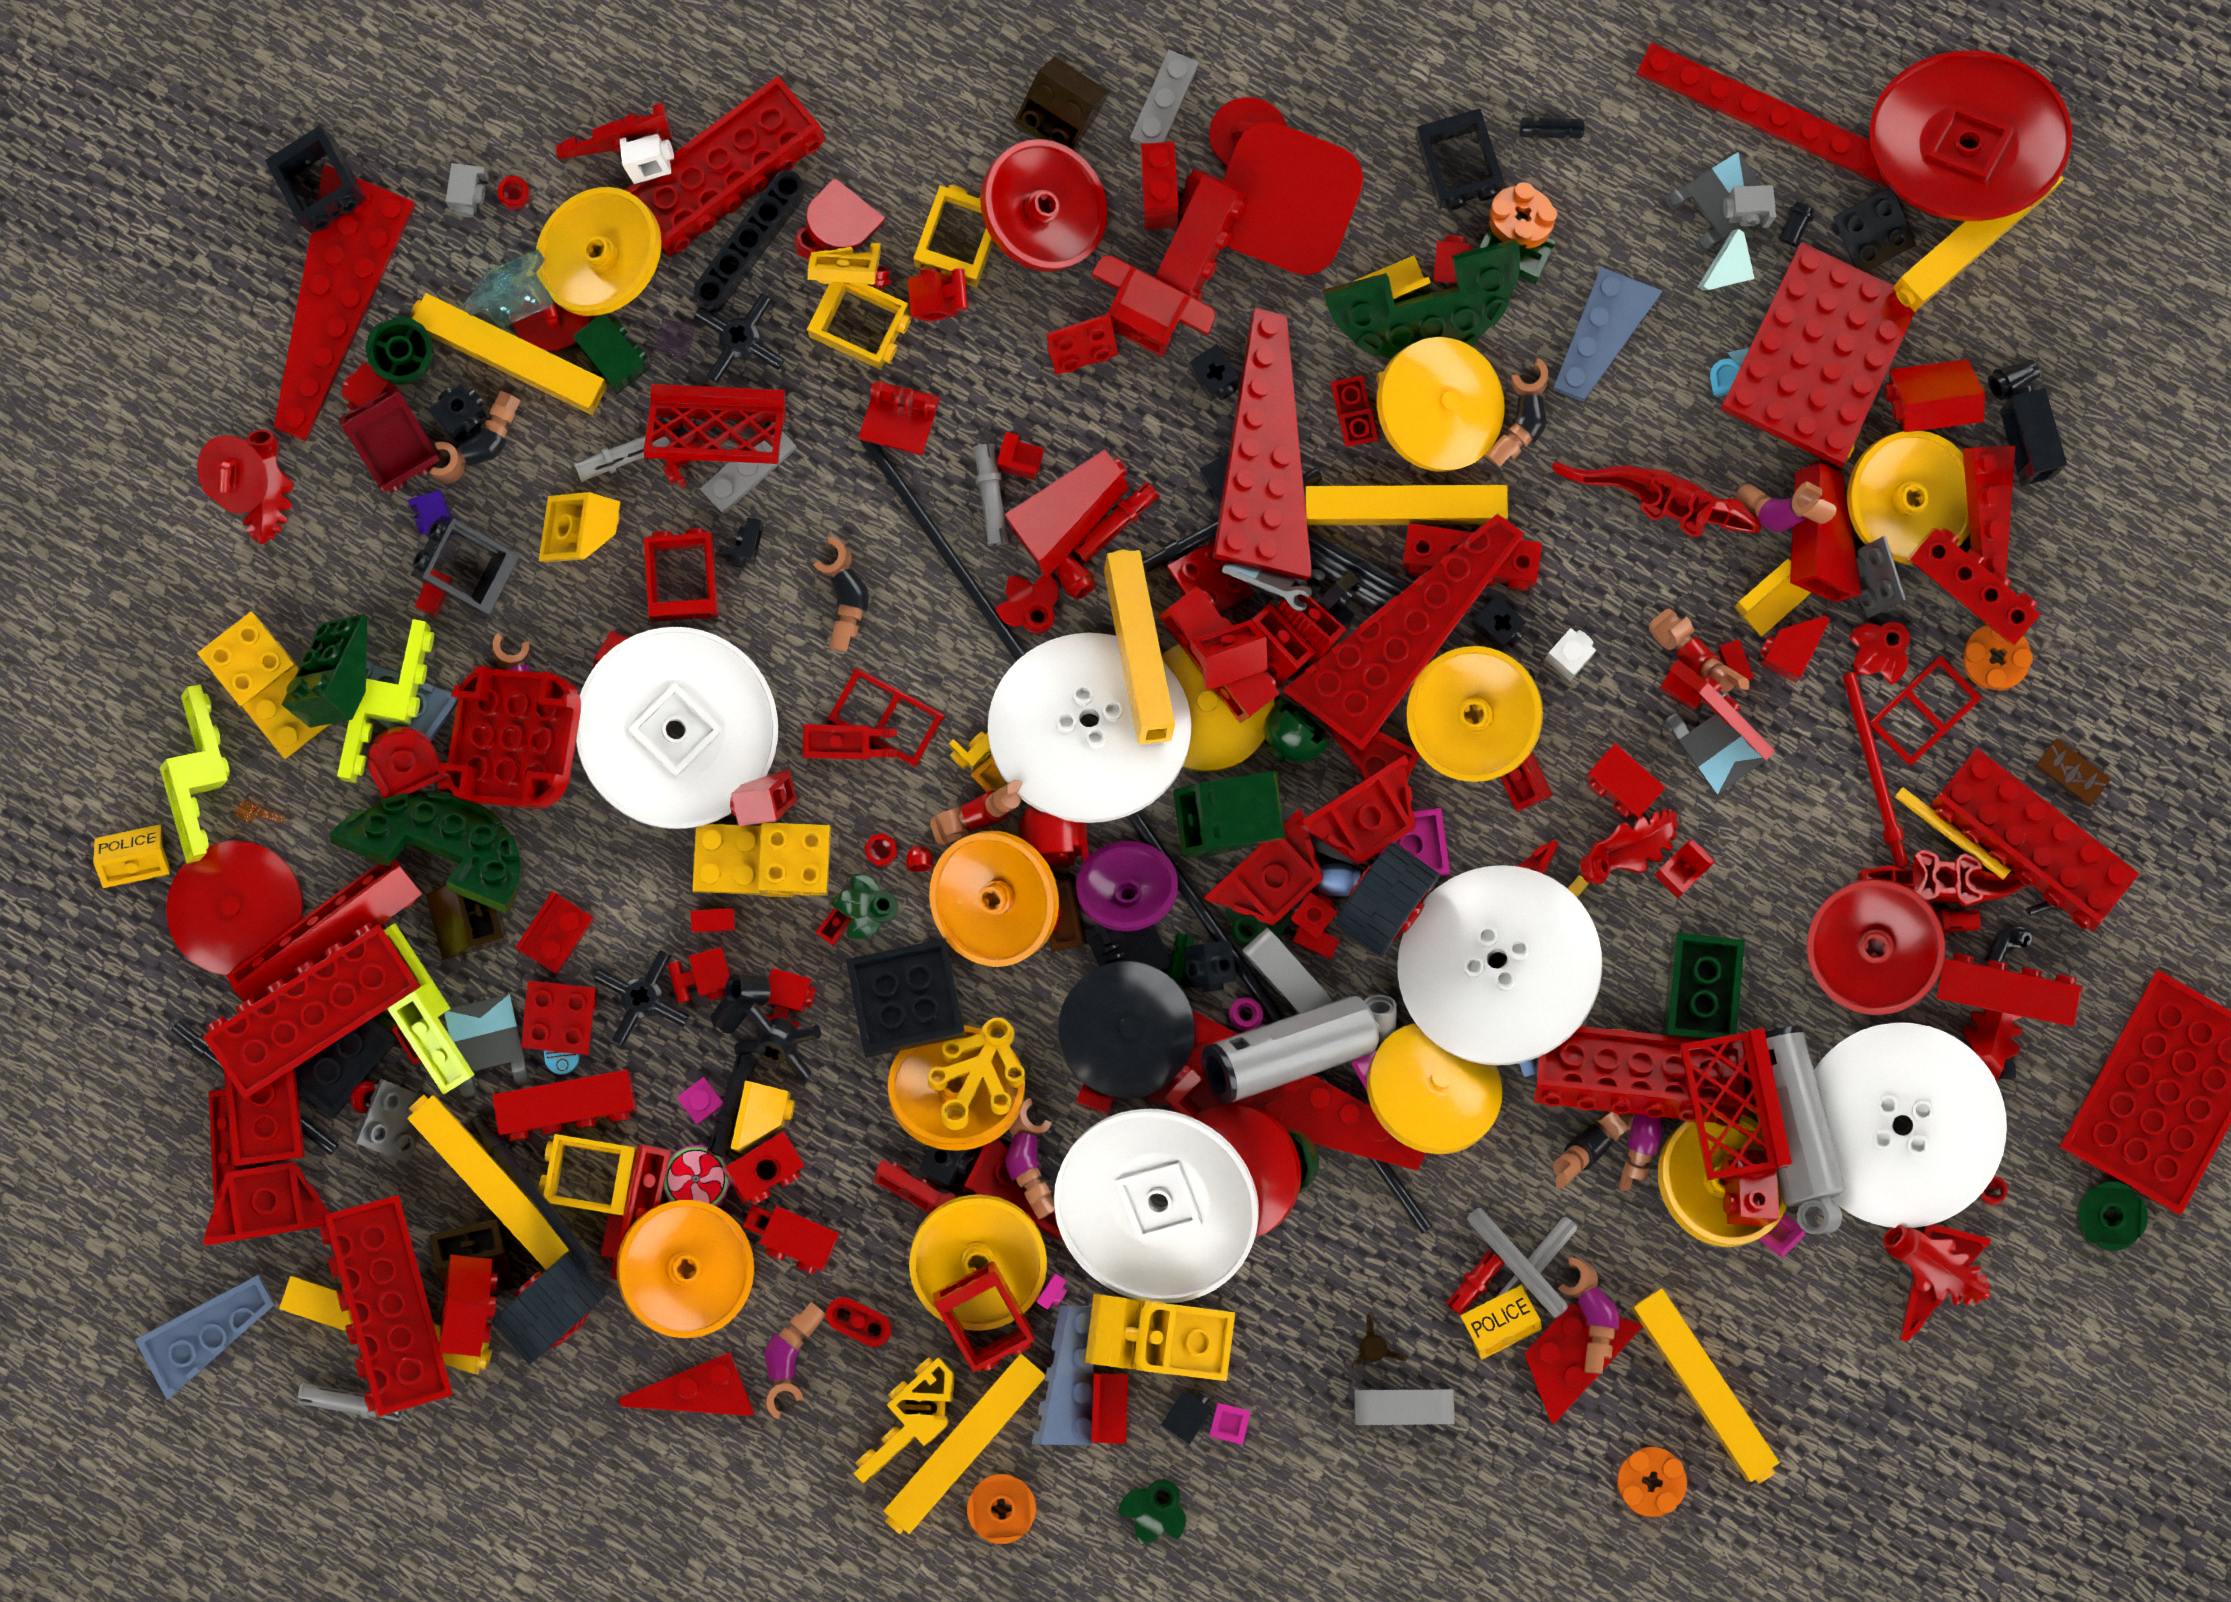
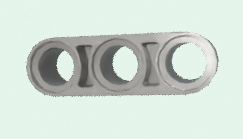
M1268 928L1262 931L1242 950V953L1296 1014L1329 1004L1332 1001L1326 991Z
M1454 1389L1354 1390L1355 1425L1455 1424Z

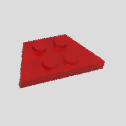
M1406 755L1400 756L1299 821L1300 827L1356 864L1365 862L1389 846L1390 843L1399 840L1415 829L1414 812L1411 809L1412 792L1411 786L1407 785L1405 767L1408 766V758Z
M1299 808L1284 822L1286 838L1260 844L1214 886L1204 898L1209 902H1215L1231 908L1238 913L1253 916L1270 925L1277 923L1323 880L1311 835L1300 827L1298 823L1305 818L1304 811Z
M295 1161L224 1173L202 1244L203 1246L319 1228V1225L324 1224V1215L330 1212L320 1200V1196L313 1186L307 1182Z
M1569 1303L1566 1311L1555 1318L1524 1352V1357L1544 1404L1547 1417L1552 1424L1559 1420L1599 1375L1584 1372L1587 1345L1592 1343V1337H1589L1590 1327L1586 1326L1587 1318L1579 1305ZM1619 1317V1330H1615L1614 1340L1609 1341V1345L1613 1346L1612 1358H1604L1603 1370L1643 1327L1641 1324Z

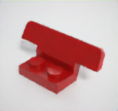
M1113 255L1102 257L1092 272L1091 277L1119 290L1108 313L1111 317L1113 331L1164 358L1170 347L1172 334L1179 322L1206 336L1209 335L1216 318V312L1212 306Z

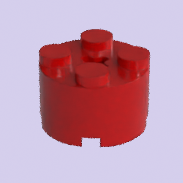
M1036 808L1024 811L1025 817L1018 822L1019 838L1033 846L1042 855L1050 868L1075 865L1074 858L1082 856V862L1089 859L1087 824L1085 822L1064 820L1049 813H1043Z

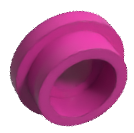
M1243 997L1232 1004L1229 1018L1236 1029L1247 1032L1256 1029L1263 1019V1010L1255 999ZM1244 1008L1252 1011L1253 1017L1249 1021H1244L1240 1018L1239 1013Z

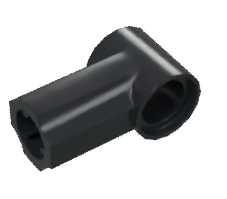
M732 974L729 976L725 985V997L710 1016L713 1026L719 1028L723 1033L733 1034L747 1016L743 1008L748 1002L755 1001L758 1006H764L768 1002L770 997V983L765 976Z

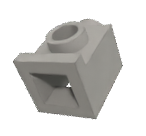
M451 163L445 202L450 210H454L453 213L455 215L473 217V214L477 212L478 204H483L485 185L481 184V182L488 183L489 175L484 167Z
M1773 185L1733 187L1727 198L1723 201L1724 217L1729 218V223L1740 222L1741 226H1754L1762 221V228H1769L1776 218Z

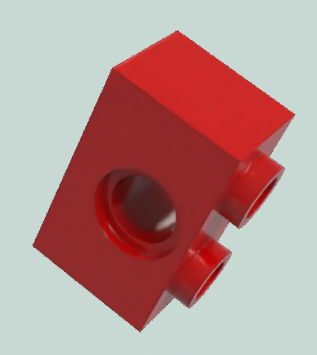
M783 1131L722 1168L742 1203L744 1204L751 1200L756 1205L772 1195L769 1188L780 1182L785 1187L800 1178L798 1170L805 1167ZM760 1161H767L773 1166L774 1174L770 1180H763L758 1176L756 1168Z

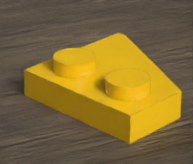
M881 243L870 244V251L854 254L852 247L838 248L833 251L811 252L807 280H816L822 284L845 282L854 286L874 285L880 260Z

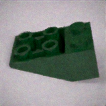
M365 614L324 622L319 625L314 632V640L309 650L300 660L301 666L295 678L287 686V694L281 705L309 728L352 720L366 692L368 617Z
M1277 771L1202 782L1173 790L1182 856L1211 857L1286 838Z

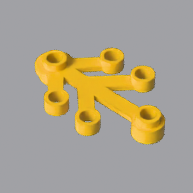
M992 1018L983 1025L981 1033L958 1041L949 1040L943 1044L942 1057L944 1061L953 1065L944 1068H932L928 1072L929 1087L935 1091H941L948 1086V1081L968 1075L957 1098L948 1100L941 1108V1120L945 1127L951 1130H959L967 1125L969 1121L968 1107L982 1080H984L991 1096V1110L998 1115H1004L1010 1111L1011 1097L1007 1092H1004L991 1062L997 1052L1006 1068L1004 1072L1005 1083L1014 1088L1020 1087L1024 1083L1025 1070L1018 1064L1010 1047L1014 1041V1029L1005 1019ZM995 1034H1000V1035H1002L1003 1037H1001V1038H994V1037H992V1036L995 1035ZM982 1048L979 1056L959 1062L962 1059L963 1053ZM950 1049H955L958 1051L956 1054L953 1055L947 1053V1051ZM1011 1073H1018L1021 1076L1014 1079L1009 1075ZM935 1076H941L944 1078L940 1082H936L933 1080ZM998 1100H1004L1006 1104L1003 1106H999L995 1104V1102ZM953 1115L961 1117V1119L952 1120L949 1118Z

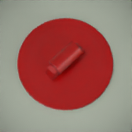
M1254 97L1234 99L1223 105L1212 119L1209 130L1212 150L1217 158L1228 167L1235 146L1244 131L1254 124L1266 121L1287 126L1284 117L1276 107L1265 100Z
M538 278L529 281L520 289L514 299L511 314L513 326L519 337L545 351H557L573 345L575 341L572 336L588 325L591 317L574 314L560 307L545 293Z
M232 435L215 437L204 445L198 457L197 473L205 494L231 513H245L256 508L264 499L268 487L267 470L257 450L245 440Z

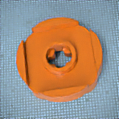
M1522 182L1514 187L1503 189L1495 196L1489 211V225L1494 235L1500 241L1506 242L1516 239L1519 245H1527L1526 248H1535L1549 238L1557 217V210L1545 195L1535 190L1531 184ZM1517 213L1527 215L1529 221L1527 222L1525 219L1517 220Z
M1988 625L1979 628L1968 638L1963 652V667L1972 682L1981 688L1998 691L2010 689L2021 682L2027 675L2033 661L2029 643L2024 636L2014 646ZM1991 649L1997 652L2000 650L2004 652V665L2001 666L1998 662L1990 663Z
M1657 1447L1639 1449L1627 1457L1619 1467L1617 1489L1623 1501L1637 1514L1658 1517L1673 1512L1681 1503L1686 1493L1687 1477L1683 1464L1667 1450ZM1651 1472H1657L1656 1477L1658 1480H1661V1486L1655 1487L1653 1492L1647 1491L1648 1486L1642 1483L1643 1477H1649Z
M1008 1474L992 1475L975 1486L967 1503L968 1520L972 1528L985 1540L995 1544L1012 1543L1029 1531L1036 1516V1501L1032 1491L1022 1480ZM998 1499H1004L1005 1504L1012 1506V1511L1006 1513L1005 1519H999L998 1513H992V1506L998 1504Z

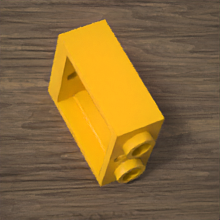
M940 185L913 258L914 265L923 270L939 269L940 273L952 276L951 270L964 269L966 284L977 288L994 242L987 228L985 229L973 265L928 250L946 201L982 213L980 198L968 195V192L959 186L949 185L947 188Z
M833 282L828 285L807 331L810 338L881 370L885 362L891 363L898 347L894 342L899 332L902 334L906 332L912 317L909 315L908 303L869 285L854 286L845 282ZM846 292L895 314L876 354L827 332Z
M554 1134V1140L548 1141L546 1146L545 1161H549L547 1175L542 1174L539 1190L549 1203L553 1205L623 1216L637 1148ZM566 1146L620 1155L611 1205L557 1196Z

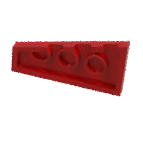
M2015 446L1964 448L1963 461L1971 549L1986 560L1982 566L1993 574L1998 570L2006 576Z

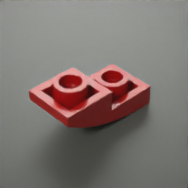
M1363 375L1329 382L1345 448L1378 441Z

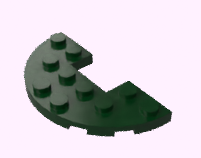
M1516 239L1451 256L1457 287L1394 303L1390 280L1387 273L1324 289L1322 290L1323 297L1332 318L1340 330L1355 345L1376 357L1382 356L1392 359L1405 347L1420 340L1433 337L1453 338L1472 346L1478 342L1477 338L1484 334L1492 325L1495 326L1509 306V298L1514 285H1517L1519 277V243Z
M428 792V796L408 797L407 793L386 797L380 799L379 805L369 808L364 812L361 808L346 817L329 834L331 844L386 866L391 865L407 843L456 862L459 865L446 881L447 889L506 914L512 907L518 894L521 882V862L517 843L513 835H510L503 826L502 820L491 810L481 804L453 796V794Z

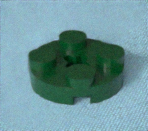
M2105 1182L2087 1190L2079 1201L2076 1211L2077 1225L2082 1237L2096 1248L2105 1251H2117L2128 1248L2142 1236L2147 1226L2148 1214L2143 1200L2132 1191V1188L2119 1182ZM2110 1206L2114 1207V1212L2120 1214L2121 1217L2120 1220L2114 1221L2113 1226H2109L2108 1221L2103 1219V1213L2108 1212Z

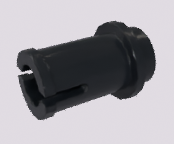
M1796 202L1794 207H1790L1789 212L1791 214L1778 238L1780 241L1793 247H1798L1808 222H1812L1814 219L1812 215L1814 209L1800 202Z

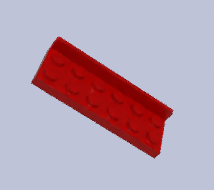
M777 76L674 153V159L670 160L671 174L637 184L633 183L625 191L635 195L652 211L660 228L661 247L665 254L670 257L674 253L685 250L690 241L701 233L710 231L716 225V222L725 215L737 211L743 202L753 194L765 190L769 182L779 172L791 170L795 163L805 155L817 151L826 138L819 123L781 78Z
M1978 748L1975 749L1930 805L1935 810L1936 816L1948 824L1953 823L1962 830L1961 833L1964 837L1975 845L1980 844L1989 851L1991 857L1998 859L2000 864L2003 866L2007 865L2016 872V877L2026 886H2034L2044 894V899L2055 908L2061 907L2070 914L2071 920L2082 929H2089L2094 932L2140 874Z
M371 923L366 924L353 933L356 939L346 946L341 941L324 951L327 957L316 965L312 960L306 962L294 970L297 975L294 979L285 983L281 978L265 988L268 995L256 1002L251 997L235 1008L239 1014L227 1021L224 1016H221L206 1026L209 1033L202 1037L243 1100L420 988L380 924L374 928Z
M1580 1026L1560 1046L1537 1058L1534 1102L1550 1107L1567 1106L1586 1111L1594 1109L1612 1111L1616 1114L1630 1113L1647 1115L1651 1118L1666 1117L1694 1122L1695 1119L1679 1045L1703 1039ZM1740 1043L1727 1044L1721 1055L1738 1066L1744 1057L1743 1046ZM1722 1045L1713 1046L1711 1048L1718 1052ZM1702 1048L1689 1051L1692 1064L1703 1072L1714 1058V1056ZM1717 1059L1708 1075L1722 1085H1725L1734 1070ZM1694 1072L1696 1083L1701 1076ZM1738 1073L1728 1089L1743 1099L1744 1077ZM1705 1079L1697 1089L1699 1098L1710 1106L1721 1091ZM1724 1093L1715 1109L1729 1119H1732L1741 1104ZM1701 1106L1702 1116H1704L1707 1110ZM1742 1112L1736 1119L1735 1123L1739 1124ZM1712 1113L1705 1121L1722 1126L1728 1125Z
M399 1195L324 1215V1224L319 1225V1231L323 1245L330 1244L333 1257L328 1258V1264L332 1278L339 1277L342 1291L336 1292L341 1312L348 1310L351 1324L345 1325L350 1345L357 1344L360 1357L354 1359L359 1379L366 1377L369 1391L363 1392L368 1412L375 1411L376 1418H380L387 1414L453 1396L442 1353H439L436 1330Z

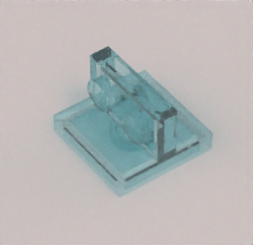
M537 249L489 270L463 304V307L470 316L486 310L498 328L505 327L549 308L554 300L536 275V272L545 261L544 257Z

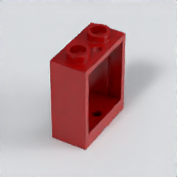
M693 528L685 530V534L672 535L671 531H656L652 533V537H644L648 615L652 623L719 618L714 538L711 532L705 533V529ZM704 548L708 599L659 603L656 551Z
M994 1261L934 1292V1305L973 1373L980 1369L987 1371L994 1368L1000 1363L1001 1358L1010 1353L1017 1355L1026 1351L1031 1346V1342L1034 1341L1033 1329ZM996 1286L1019 1329L976 1351L953 1308Z

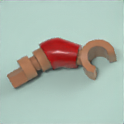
M1668 608L1651 621L1649 629L1657 642L1668 650L1678 647L1675 653L1679 660L1702 678L1707 674L1722 687L1721 692L1726 693L1734 686L1739 689L1748 690L1749 681L1747 678L1721 663L1719 656L1714 654L1697 636L1691 638L1694 628L1687 616L1680 621L1677 614Z
M1013 780L998 790H990L962 805V811H960L958 806L930 819V826L936 842L939 845H946L968 836L967 827L972 831L992 826L1004 820L1008 816L1009 811L1015 809L1020 804L1021 797L1017 792L1021 787L1022 781Z

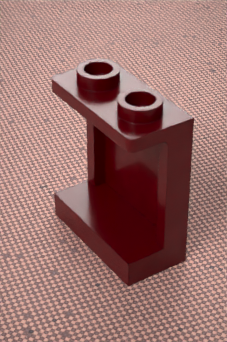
M397 385L338 419L345 434L351 440L376 481L381 493L388 490L390 493L400 490L407 484V479L417 473L419 476L428 474L433 467L436 468L435 463L440 461L436 450Z

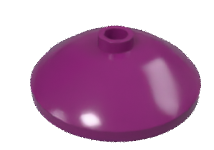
M1120 841L1099 848L1089 856L1088 860L1084 861L1077 875L1076 891L1081 908L1094 922L1112 930L1135 931L1149 927L1167 915L1177 898L1178 878L1174 865L1159 849L1142 842ZM1125 896H1132V897H1133V899H1130V900H1125V899H1123V898H1124Z

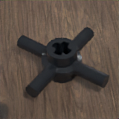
M761 293L745 319L736 318L728 322L723 321L703 307L698 308L694 318L720 334L719 341L723 352L707 374L710 380L718 383L734 358H745L751 354L777 370L781 368L785 359L759 343V333L756 328L757 323L772 302L769 297ZM741 332H743L746 340L743 343L739 340L735 344L733 336L735 334L740 336Z
M659 950L645 978H635L628 983L602 969L597 971L594 981L621 994V1002L626 1011L612 1038L614 1042L624 1046L638 1018H648L655 1013L682 1027L688 1022L690 1015L662 1001V992L657 985L672 957L670 954ZM645 989L648 990L646 993L650 998L648 1003L641 1002L639 1006H636L635 993L642 994Z
M755 1001L748 1002L743 1009L760 1031L756 1039L736 1043L734 1046L735 1053L747 1055L758 1052L764 1060L774 1064L786 1061L800 1080H806L811 1075V1071L795 1051L798 1043L819 1039L821 1037L820 1027L814 1025L797 1029L792 1022L783 1018H774L770 1021Z

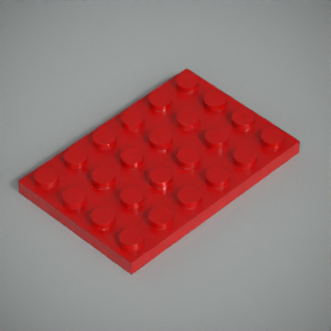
M1801 242L1720 410L1842 468L1915 312L1911 307H1907L1899 301L1893 285Z
M2158 969L2155 970L2058 1147L2116 1181L2128 1185L2134 1191L2174 1214L2182 1215L2231 1125V1011Z

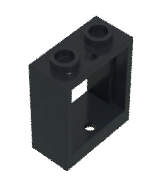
M1480 108L1417 127L1415 138L1438 209L1447 207L1449 211L1457 210L1466 206V201L1479 198V201H1487L1495 198L1498 192L1502 191L1504 180ZM1476 132L1490 178L1446 191L1431 144Z
M321 125L265 160L297 222L311 234L324 230L333 220L343 214L354 211L358 204L367 199L336 140ZM327 155L343 186L309 208L304 209L289 179Z
M2027 386L2014 391V396L2008 398L2007 403L2000 409V415L2009 446H2015L2014 464L2020 485L2026 486L2053 479L2067 465L2046 388L2034 390V386Z
M441 516L439 520H436L431 525L428 532L429 540L424 550H420L415 556L412 564L414 569L411 576L478 613L490 615L520 555L452 517ZM451 531L493 554L471 597L430 574Z

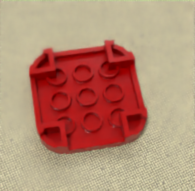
M1266 121L1254 124L1244 131L1238 140L1223 181L1246 192L1243 200L1246 202L1244 211L1239 219H1234L1229 229L1232 234L1227 247L1294 274L1309 276L1321 273L1332 265L1337 257L1362 192L1364 177L1360 163L1352 153L1343 147L1280 123Z
M487 666L474 667V672L469 674L460 686L455 684L451 697L458 699L448 761L447 763H440V776L445 778L448 788L453 792V796L474 803L529 809L549 807L564 794L570 780L581 714V698L576 687L568 679L546 671L540 673L492 669Z

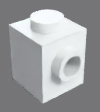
M1570 628L1551 649L1545 660L1571 681L1595 653L1596 649L1592 647L1594 642L1584 632L1578 630L1576 633Z

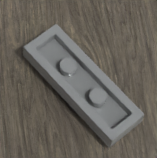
M1168 50L1130 136V141L1139 145L1141 143L1166 141L1197 71L1198 61Z
M783 431L779 464L797 449L796 445ZM765 440L753 447L757 451L772 452V446ZM729 462L700 488V491L724 515L779 464Z

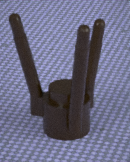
M1369 1312L1366 1320V1336L1359 1344L1360 1355L1356 1357L1351 1367L1357 1369L1365 1360L1377 1362L1383 1357L1406 1361L1408 1359L1406 1354L1387 1349L1385 1340L1381 1336L1375 1335L1374 1314Z

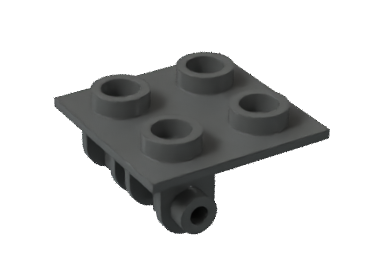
M1882 536L1855 551L1861 587L1859 601L1864 608L1867 619L1881 612L1888 613L1896 610V604L1906 600L1886 536Z
M380 1079L378 1085L374 1084L373 1086L375 1089L370 1098L371 1104L366 1103L365 1105L369 1107L367 1113L362 1112L361 1114L365 1118L361 1120L357 1132L354 1131L353 1135L356 1136L354 1143L409 1164L421 1135L407 1119L412 1114L409 1108L423 1095Z

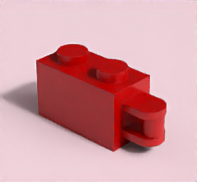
M751 1205L742 1227L762 1235L759 1244L767 1247L764 1252L765 1254L781 1261L787 1255L798 1260L795 1267L813 1275L817 1269L825 1271L841 1235L778 1206L775 1207L773 1213ZM762 1215L770 1218L765 1231L757 1228Z

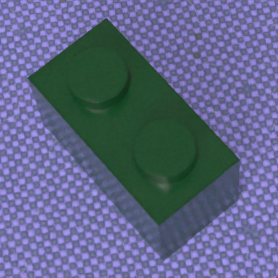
M604 314L599 315L572 337L609 386L618 394L648 371L644 362L648 357L636 342L632 345L629 344L624 337L628 332L616 317L610 320Z

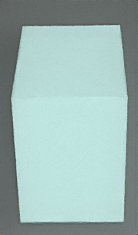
M1739 229L1731 231L1697 288L1705 291L1754 279L1744 232Z

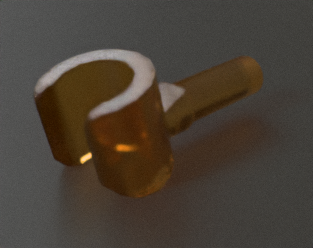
M248 801L242 802L235 812L237 817L251 824L255 815L282 824L285 820L284 815L266 811Z

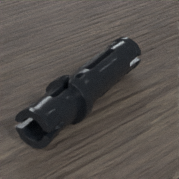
M743 1054L736 1055L734 1068L726 1088L719 1114H715L713 1120L716 1124L707 1148V1152L712 1155L728 1158L745 1081L751 1082L758 1062L753 1057Z

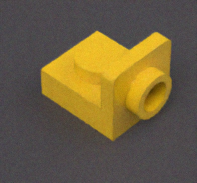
M982 731L975 736L968 745L971 748L968 752L953 739L949 743V747L953 751L949 756L963 770L969 766L975 771L991 755L988 732L985 734Z

